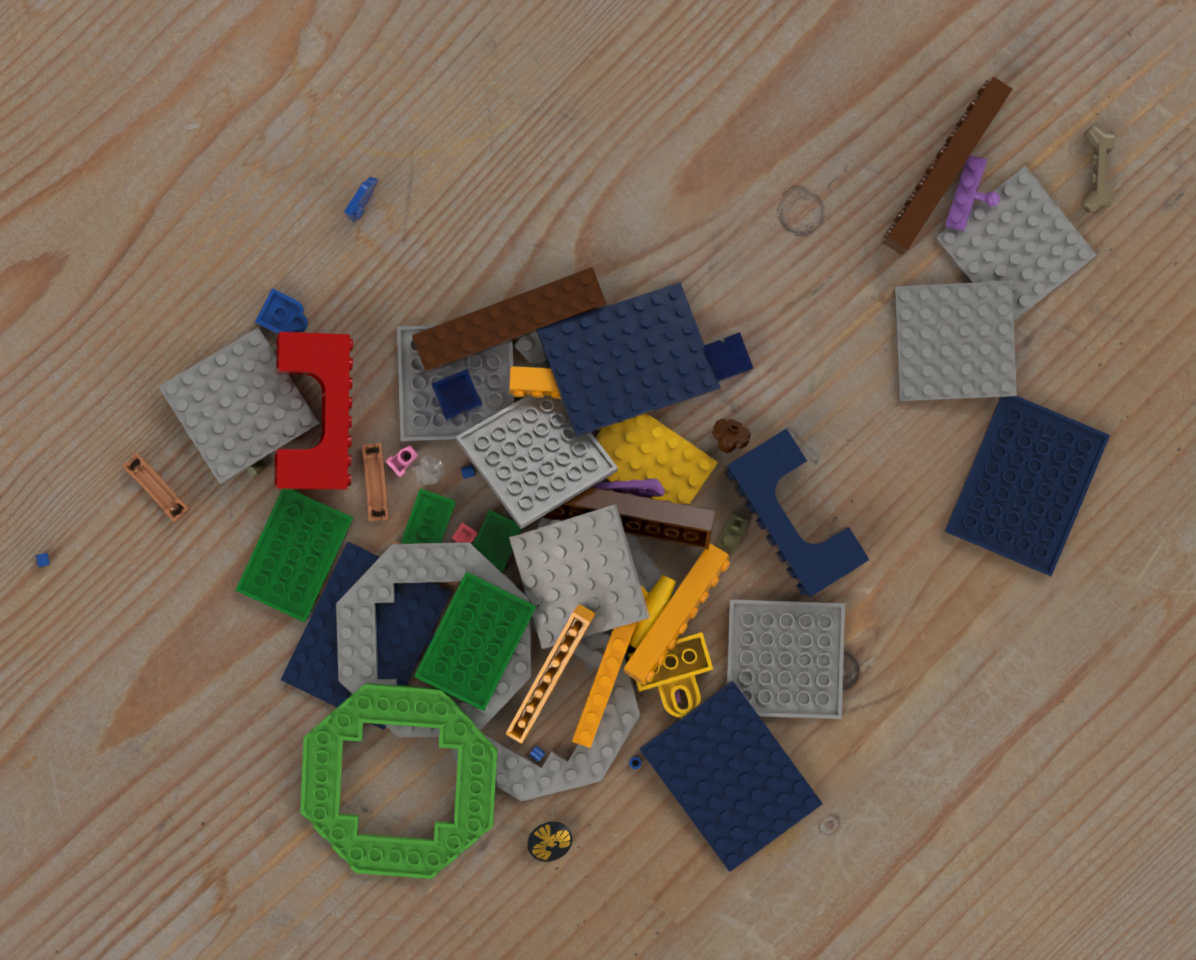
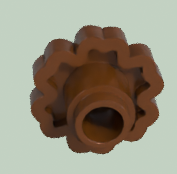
M721 418L717 420L712 430L714 438L718 440V448L724 453H731L736 447L740 449L747 447L751 437L749 429L742 427L740 422L733 419L727 421Z

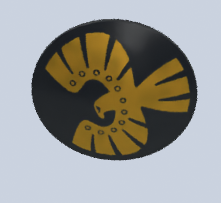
M554 821L543 823L536 827L528 838L527 847L529 853L539 861L550 862L557 860L569 851L573 841L572 833L563 823Z

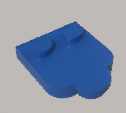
M370 176L361 184L344 211L349 220L355 223L356 219H361L365 212L363 208L372 196L378 178Z
M273 288L255 323L277 334L279 332H303L308 326V320L303 315L304 308L302 304Z

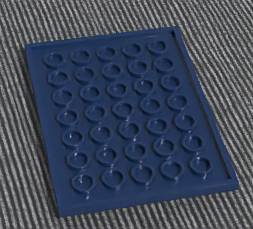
M681 282L536 330L575 437L721 388Z
M1019 396L1000 397L944 532L1052 577L1110 435Z
M349 541L347 542L283 673L281 681L335 707L341 705L352 695L339 682L336 603L380 556ZM434 582L394 583L395 602L376 603L378 679H397L398 685H407L452 592ZM370 723L383 730L386 728L384 724Z
M733 680L639 748L729 872L823 804Z

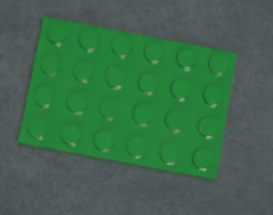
M282 489L235 591L306 623L354 517L295 490Z
M466 571L414 677L485 711L536 605Z

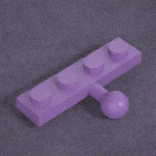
M970 155L966 160L945 224L947 228L965 232L975 199L985 201L989 207H995L999 204L1000 196L998 193L989 192L985 194L978 192L987 159Z
M652 478L648 480L599 482L593 486L597 489H610L618 493H631L639 497L663 496L665 491L658 479Z

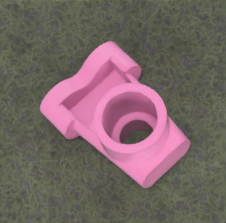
M408 445L394 457L391 455L385 462L401 478L406 473L408 466L419 455ZM406 453L411 455L409 460L404 459Z

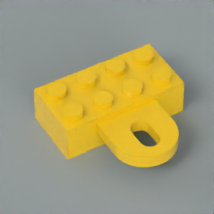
M702 631L677 638L675 647L666 653V660L662 666L658 665L654 672L656 674L651 682L647 681L644 686L636 681L639 692L658 686L664 708L675 717L681 718L700 704L701 696L695 675L713 670ZM635 651L628 653L629 659ZM678 689H683L686 693L688 706L685 709H680L677 706L674 694Z

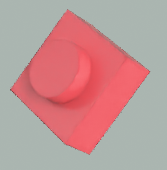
M462 522L452 536V539L456 542L472 543L478 533Z

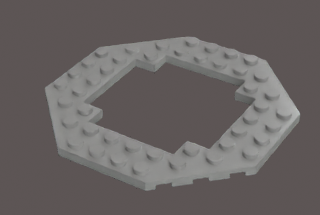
M471 542L392 544L336 603L339 682L352 694L365 683L398 685L397 679H378L376 603L395 602L394 583L461 582L467 571L530 602V599L511 580L503 575L491 561L483 556ZM530 620L485 711L456 697H451L480 730L532 677ZM384 724L397 737H439L440 728Z
M532 616L530 618L531 633L533 630L537 632ZM611 630L583 637L574 654L598 668ZM625 656L591 748L577 744L568 760L551 751L541 767L484 734L498 749L496 787L520 801H526L600 782L640 716L631 678L624 672V667L627 664ZM452 748L455 763H457L458 749Z

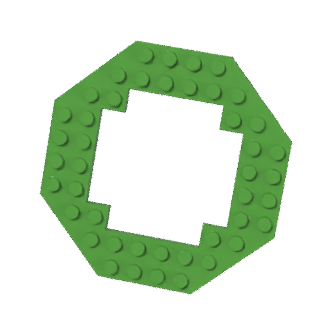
M365 683L304 736L300 813L332 845L335 852L341 858H344L354 873L432 879L493 827L498 749L446 692L438 688ZM364 723L440 728L439 747L458 749L454 822L435 821L434 839L359 834V815L340 813L343 740L361 742L363 740Z

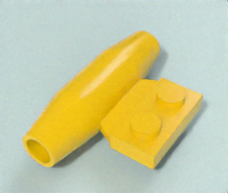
M661 575L649 593L641 586L650 618L637 621L629 645L638 648L670 601L676 581Z

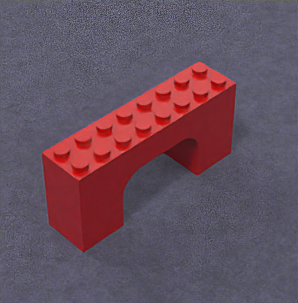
M279 332L277 334L276 374L308 375L319 383L322 390L321 438L312 449L275 450L274 489L347 490L348 486H351V474H348V467L351 466V455H348V448L352 445V436L348 435V429L352 428V416H349L350 408L352 409V397H349V391L352 389L353 379L349 378V371L353 369V358H350V352L353 351V339H350V334Z

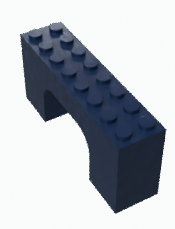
M786 428L725 466L727 469L725 474L730 481L734 480L737 487H735L738 495L740 497L744 496L747 503L745 506L748 511L754 513L758 518L755 520L761 530L765 529L768 534L765 537L771 546L775 545L778 550L776 555L781 563L785 562L788 568L786 571L791 579L797 580L798 584L796 587L801 595L812 597L870 559L849 527L840 529L817 544L807 543L795 530L777 501L775 489L778 481L784 475L807 462Z

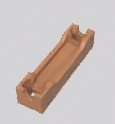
M383 444L362 445L369 521L390 520ZM379 448L378 454L369 453L368 455L367 449ZM384 509L385 515L382 517L373 516L374 510L375 512H380Z
M135 453L128 462L122 465L174 522H178L191 510L139 453ZM139 459L140 463L132 470L130 467ZM179 505H182L184 507L178 515H174L173 512L180 507Z

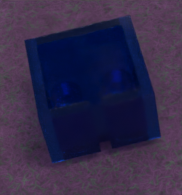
M740 332L722 340L723 343H721V340L704 345L717 382L727 380L753 369Z
M468 369L431 384L447 421L463 415V410L468 413L483 407Z

